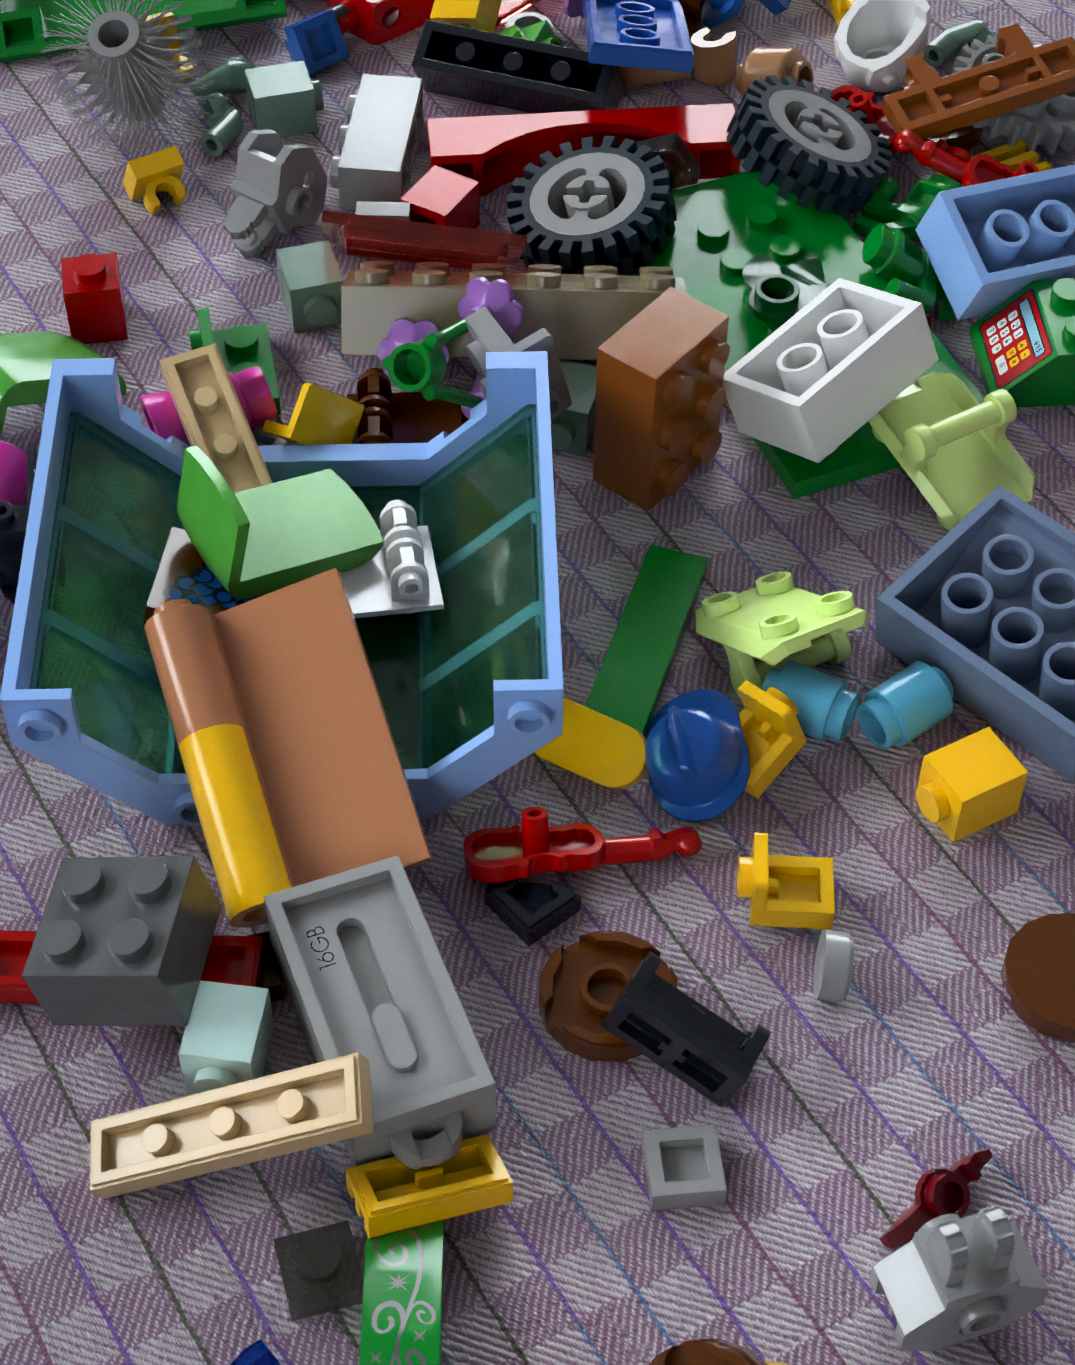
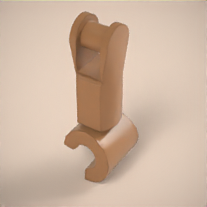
M708 27L694 33L691 37L694 52L693 77L700 83L709 86H723L733 82L736 78V31L726 33L720 40L712 42L710 41V30ZM620 66L625 81L623 91L646 84L651 85L691 77V73Z

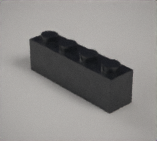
M427 19L411 65L417 77L422 78L423 88L426 92L528 113L618 109L625 87L620 66L589 63L588 51Z

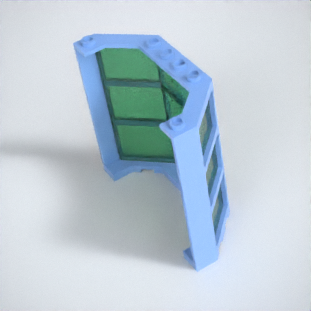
M547 351L486 352V399L471 409L470 419L450 435L443 431L428 443L258 446L273 483L331 468L361 499L375 520L379 530L380 514L386 504L392 500H403L415 509L417 526L428 525L444 609L355 619L420 820L433 818L563 734L564 687ZM115 358L53 359L0 693V705L11 745L165 825L184 824L191 827H200V819L144 629L146 624L144 623L146 604L171 528L184 529L177 515V502L185 448L190 446L173 435L165 440L141 425L142 416L123 404Z

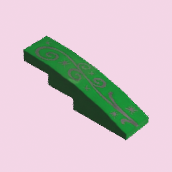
M444 1220L373 1238H368V1235L366 1236L359 1365H442Z

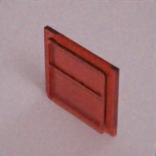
M324 210L322 212L321 231L323 232L324 241L329 240L332 244H338L339 253L344 255L409 263L444 262L449 263L450 268L472 270V264L498 263L515 266L523 255L527 244V236Z

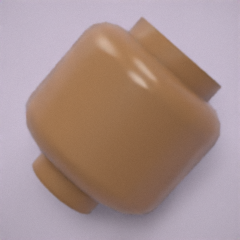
M756 47L748 54L744 64L738 67L736 73V88L743 97L750 84H753L760 77L765 80L767 76L775 75L781 80L783 75L793 77L797 86L802 79L812 82V86L814 81L813 69L809 61H805L804 56L798 49L790 47Z

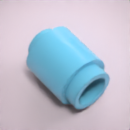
M792 660L787 661L782 670L773 667L762 687L764 691L769 687L776 688L788 696L799 709L796 717L803 733L821 741H826L828 737L842 741L854 721L856 709L860 702V693L848 689L847 681Z
M916 661L866 693L864 703L856 709L858 723L866 737L878 748L885 750L893 745L903 747L952 714L954 688L950 679L941 669Z

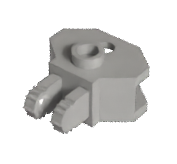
M270 129L249 131L238 147L236 177L230 187L236 200L229 208V214L225 215L223 227L231 238L235 240L233 244L243 257L255 258L256 255H261L260 253L265 251L264 247L269 245L278 231L289 235L294 227L313 225L325 206L328 177L313 148L305 144L284 145L283 147L279 133ZM307 172H309L308 178L306 182L303 184L304 176Z
M995 1204L979 1209L980 1211L977 1214L960 1218L957 1214L938 1216L925 1223L918 1232H915L912 1241L872 1266L869 1281L875 1294H886L898 1320L894 1336L900 1349L935 1351L1003 1329L1044 1303L1049 1289L1015 1222L1008 1220V1216H1006L1000 1205L997 1206Z

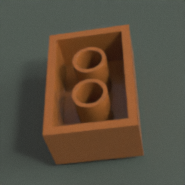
M670 287L597 348L594 481L649 511L666 495L670 496L676 493L683 484L685 477L698 465L708 463L715 456L722 441L719 425L721 408L726 397V392L723 389L725 364L730 353V347L727 344L729 316Z

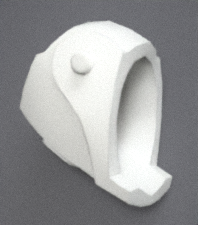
M856 0L840 21L834 37L835 56L840 61L842 71L847 80L861 89L873 92H894L905 84L903 81V77L906 76L907 66L905 58L925 53L928 28L931 24L930 5L926 0Z

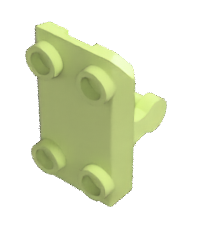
M932 372L918 378L915 383L903 390L882 408L873 419L868 421L872 426V432L876 439L887 446L934 509L937 520L943 528L950 531L999 485L1028 504L1033 505L1036 476L1006 438L1005 434L1008 424L1013 422L1017 416L1015 401L1006 390L998 389L987 394L984 397L983 403L980 404L965 383L953 373Z
M787 571L764 575L755 581L756 587L741 593L728 591L708 596L702 600L703 607L696 610V633L724 646L730 665V679L736 693L745 680L762 689L770 670L773 667L782 670L789 660L811 668L827 661L832 665H836L849 660L852 652L846 632L859 627L867 629L871 616L866 610L855 607L852 592L837 591L821 596L794 587L792 574ZM753 658L758 659L760 661L754 663Z

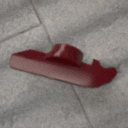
M985 1148L975 1151L960 1159L948 1169H930L922 1174L916 1185L915 1202L879 1238L882 1244L888 1248L895 1249L912 1240L914 1233L918 1232L925 1223L941 1215L957 1214L961 1218L966 1213L970 1204L968 1184L971 1181H978L982 1177L981 1169L992 1158L990 1149Z

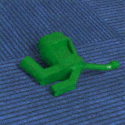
M934 174L928 179L923 178L916 182L902 202L896 204L892 201L899 193L900 185L893 178H884L874 195L863 207L866 217L859 215L853 220V230L868 236L875 226L883 224L889 229L899 228L912 241L921 242L915 229L938 192L960 188L962 185L952 178L941 174Z
M883 224L875 226L864 242L863 262L872 267L877 277L889 280L885 292L922 303L925 313L932 309L937 299V318L948 323L955 316V313L927 253L923 252L901 229H889Z

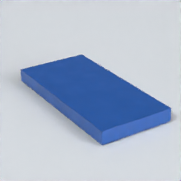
M584 0L583 16L589 63L692 73L694 52L679 0Z

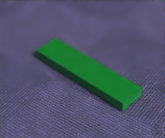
M649 546L585 707L629 725L641 732L644 737L646 736L705 580L708 558L659 546Z

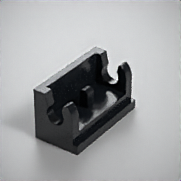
M650 951L646 958L637 965L600 1026L721 1107L747 1081L771 1032L760 1024L757 1025L753 1033L750 1031L747 1034L741 1032L655 974L662 959Z

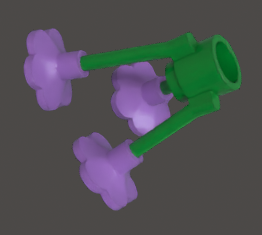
M484 277L472 279L466 287L467 296L462 298L458 304V311L462 320L442 331H439L438 326L430 320H421L414 323L409 319L402 318L394 321L389 328V337L381 341L377 348L378 358L383 363L384 368L387 369L389 380L402 390H421L423 397L427 401L440 399L461 405L463 414L470 419V410L486 399L478 384V381L485 377L479 375L475 380L473 391L469 393L443 387L440 382L446 373V366L450 358V350L446 343L468 332L465 318L483 307L488 309L511 341L515 340V328L523 323L525 314L522 306L513 300L514 293L511 285L503 279H497L492 282Z

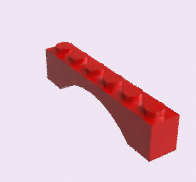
M733 103L431 118L427 119L429 170L435 165L478 181L479 196H485L498 187L514 181L516 177H524L523 169L530 162L542 168L539 155L548 150L555 158L562 156L559 145L570 141L573 151L582 149L581 138L593 137L595 147H601L604 136H615L618 148L625 138L636 141L637 150L643 145L651 148L653 156L659 155L663 160L669 178L676 181L723 178L740 173L741 159H736L733 155L732 149L734 146L728 144L727 136L729 133L726 132L735 114V108Z

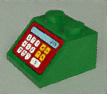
M1062 278L1059 280L1033 281L971 325L969 336L987 394L998 389H1004L1012 396L1017 408L1075 405V279Z

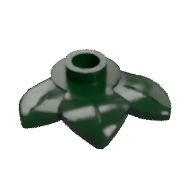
M756 254L746 263L742 272V280L750 291L748 298L750 312L757 319L771 325L784 324L831 285L824 284L823 267L820 259L817 257L779 267L777 263L767 256Z

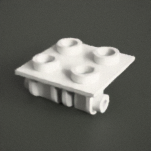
M392 500L386 504L380 514L379 531L384 541L380 551L364 565L340 572L354 619L444 609L428 525L417 526L415 509L403 500Z

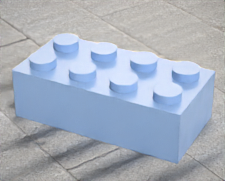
M1075 165L938 192L915 230L958 321L988 314L1033 281L1059 280L1062 278L1075 279Z

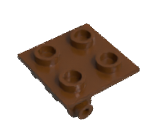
M369 368L364 371L357 381V394H347L348 399L365 406L352 444L428 443L441 432L445 431L450 435L461 426V405L440 399L427 401L421 392L392 393L389 377L379 368Z

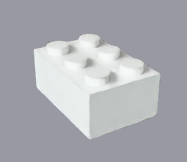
M838 278L724 373L723 389L726 392L728 404L740 433L820 463L867 421L873 419L882 408L903 390L915 383L939 359L922 303Z

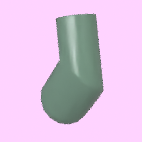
M978 19L946 29L926 46L925 61L930 66L939 67L966 44L970 47L974 39L985 43L988 35L994 37L995 35L988 30V23Z
M233 57L222 66L202 76L197 81L195 80L190 83L214 82L212 84H202L211 86H195L207 89L189 88L199 90H191L195 94L194 96H208L217 92L222 94L246 92L245 70L254 67L242 57Z
M219 92L208 95L215 98H204L211 99L212 101L202 99L206 103H200L201 110L206 112L204 113V122L209 129L202 135L200 144L204 152L212 157L221 155L240 136L243 130V122L239 113L233 106L227 104L225 95Z

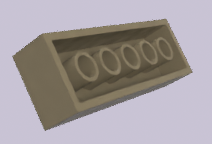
M363 261L360 262V269L351 270L341 285V355H377L379 343L389 337V328L398 319L406 318L414 323L421 320H430L438 326L439 331L461 321L462 318L459 315L458 304L462 298L467 296V284L476 277H484L490 282L503 279L511 285L514 293L513 300L522 306L525 314L523 323L515 328L516 338L513 341L514 344L536 331L546 328L553 337L558 357L562 360H597V348L668 288L673 287L687 295L688 292L684 278L673 276V269L668 267H641L640 276L617 275V267L605 265L585 266L584 275L561 274V266L552 264L529 265L528 273H505V265L498 263L472 264V272H450V264L444 262L416 263L415 271H394L393 262ZM469 331L446 343L450 350V357H469L466 346L473 342Z

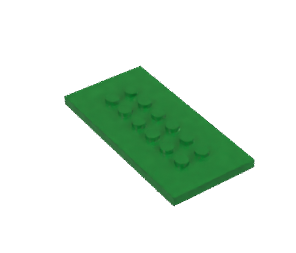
M745 171L672 191L677 211V221H674L676 230L673 237H666L668 246L663 253L652 250L654 262L647 266L672 268L673 276L684 278L690 297L729 316L727 344L730 347V353L725 364L724 373L783 325L767 324L753 316L748 308L750 291L742 280V272L746 263L756 254L767 256L777 263L779 267L817 257L820 259L823 267L824 284H832L838 278L885 292L886 286L889 283V280L877 277L872 267L863 262L864 243L842 215H836L832 208L828 214L817 212L814 202H811L808 208L797 205V196L791 193L787 199L782 198L776 194L779 189L777 185L771 183L765 187L757 181L761 174L759 171L753 173ZM634 261V264L640 271V268L644 266L638 261ZM930 329L939 360L920 377L932 372L953 373L965 383L979 403H983L984 397ZM868 421L820 463L753 438L793 499L901 467L887 446L876 439L872 432V426Z

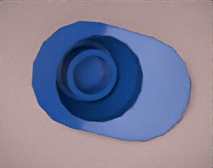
M699 689L683 693L666 703L651 719L645 736L647 740L645 744V764L648 769L652 791L660 807L678 820L695 823L714 819L732 808L744 793L750 776L749 753L739 714L730 698L713 690Z

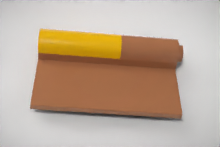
M337 568L214 615L206 607L193 604L188 599L167 601L154 610V615L147 620L144 629L231 926L239 928L267 923L264 903L265 895L397 855L405 871L433 861L340 572Z

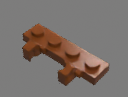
M1014 23L999 28L996 52L1004 55V58L940 78L933 67L926 65L924 62L925 53L905 58L907 66L906 76L903 77V81L906 87L903 88L904 90L884 96L882 111L896 134L909 130L924 140L1075 91L1074 38L1069 36L1048 44L1033 46L1020 25Z

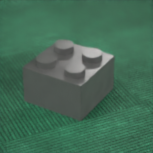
M194 856L62 858L21 977L54 1025L187 1026L221 905Z

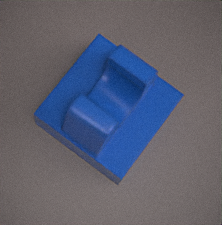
M333 9L321 11L284 28L288 38L284 42L291 60L296 62L304 60L309 75L350 57Z

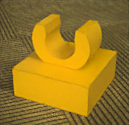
M176 145L128 161L123 186L131 202L143 198L146 210L152 215L159 212L160 202L156 193L161 191L168 192L173 197L176 206L183 205L185 187L180 178L185 163Z

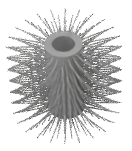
M79 0L95 18L94 20L80 6L92 21L73 6L71 7L80 15L62 6L90 23L89 27L79 20L87 28L66 16L64 17L75 24L63 19L60 20L64 22L45 18L66 24V27L70 25L80 28L87 34L82 35L75 31L80 34L76 35L64 29L61 30L70 34L58 31L54 32L61 34L43 32L53 35L38 36L72 37V39L79 38L87 42L81 43L76 40L79 44L67 41L74 45L60 43L67 46L50 44L59 47H44L53 49L41 50L43 52L39 53L59 49H78L80 51L77 54L71 52L74 54L72 56L63 54L70 57L56 56L66 59H51L59 61L47 62L49 64H45V67H43L45 69L43 70L65 61H81L76 66L68 65L74 67L73 69L62 68L70 71H57L63 73H53V75H59L50 76L54 78L49 79L51 80L49 82H51L50 84H56L67 74L85 72L81 78L75 77L79 80H71L77 82H63L74 84L59 85L63 87L57 88L59 90H56V92L59 91V94L63 95L62 97H71L63 99L66 101L61 102H66V105L70 106L69 109L77 101L79 102L81 99L83 101L86 96L87 101L89 95H97L87 107L69 110L73 112H70L72 114L68 115V117L75 118L77 115L79 117L82 113L84 115L88 109L90 111L94 107L91 112L92 115L95 106H98V112L100 105H104L93 118L74 126V128H79L78 130L87 123L90 126L94 120L96 122L99 116L102 117L103 114H105L104 123L106 114L111 111L109 119L89 136L88 141L97 132H100V136L104 128L106 127L107 130L112 121L111 131L114 118L117 117L116 128L111 134L109 131V137L102 144V146L105 143L107 145L112 137L109 144L110 147L118 130L117 141L123 122L121 143L115 157L124 140L120 153L121 157L127 134L129 135L128 152L132 121L134 125L132 160H134L138 127L140 157V136L142 139L140 120H142L147 150L143 122L145 120L151 154L149 130L153 142L155 140L157 146L150 122L151 118L168 148L154 117H158L175 141L169 132L170 128L168 125L181 138L182 136L165 119L163 114L178 128L165 112L177 122L180 121L176 117L192 126L194 125L189 123L186 118L183 119L169 111L165 106L167 105L177 114L179 113L170 105L184 113L186 112L183 109L202 116L191 110L202 113L206 112L192 109V107L178 98L190 103L193 102L184 98L202 103L206 102L195 99L212 101L211 99L198 97L215 98L213 96H186L176 90L181 89L194 94L183 88L199 91L189 87L207 89L195 86H211L202 84L214 83L205 81L195 84H181L176 81L179 79L186 81L182 79L183 77L197 81V79L186 76L202 78L201 76L194 75H207L201 73L210 72L204 71L208 70L205 68L211 67L208 66L210 64L188 73L175 72L177 69L183 70L179 68L180 66L187 67L183 64L198 66L188 63H202L191 61L205 60L201 59L206 57L202 55L204 54L202 53L203 51L187 50L200 48L196 46L202 45L198 43L201 40L197 41L194 38L192 43L186 42L178 49H166L175 39L191 40L192 38L183 37L195 36L191 34H195L192 32H195L193 30L196 28L188 27L183 32L179 33L178 31L174 37V33L169 37L170 32L168 37H161L171 26L192 20L187 19V16H182L181 14L172 24L168 25L167 23L164 26L154 27L163 16L186 5V3L179 2L173 8L169 9L168 7L164 13L163 9L159 16L157 13L156 17H151L148 21V15L163 0H156L151 7L154 1L152 0L149 9L146 11L147 1L145 11L141 16V7L145 0H141V2L138 0L135 11L134 0L131 15L129 14V6L132 0H127L125 12L124 0L121 7L122 11H120L121 0H119V3L116 0L117 11L115 10L114 0H112L114 11H112L110 0H108L109 5L107 0H104L106 13H104L98 0H96L102 15L98 14L89 0L87 1L93 8L92 11ZM139 9H140L139 17H138L137 19H135V18H136V15H137V13H138V11H139ZM183 51H197L185 61H171L176 54L186 56L179 54V52L193 54ZM79 84H91L84 93H71ZM170 90H175L182 95L174 94ZM169 97L178 100L179 102L185 104L188 107L176 104ZM123 112L122 117L118 123L119 114ZM128 117V126L123 136L125 119Z

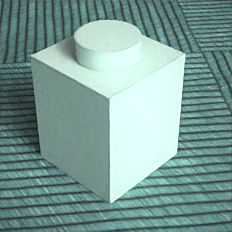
M200 980L189 1022L185 1027L178 1053L186 1092L198 1094L263 1077L275 1028L268 988Z

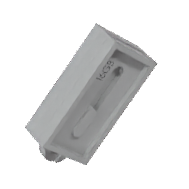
M397 855L265 895L264 903L270 942L314 1062L318 1063L357 1052L370 1062L374 1133L344 1140L353 1166L396 1156L398 1161L407 1167L421 1170V1167L439 1165L451 1157L454 1159L460 1152L463 1140L495 1130L496 1083L399 856Z

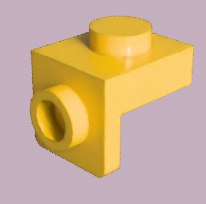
M745 680L737 689V693L744 706V709L739 713L750 760V776L745 791L758 799L805 745L807 740L796 717L799 709L788 696L773 687H769L764 691Z
M754 832L751 857L739 856L737 867V898H749L750 926L832 930L835 916L833 858L768 855V833Z

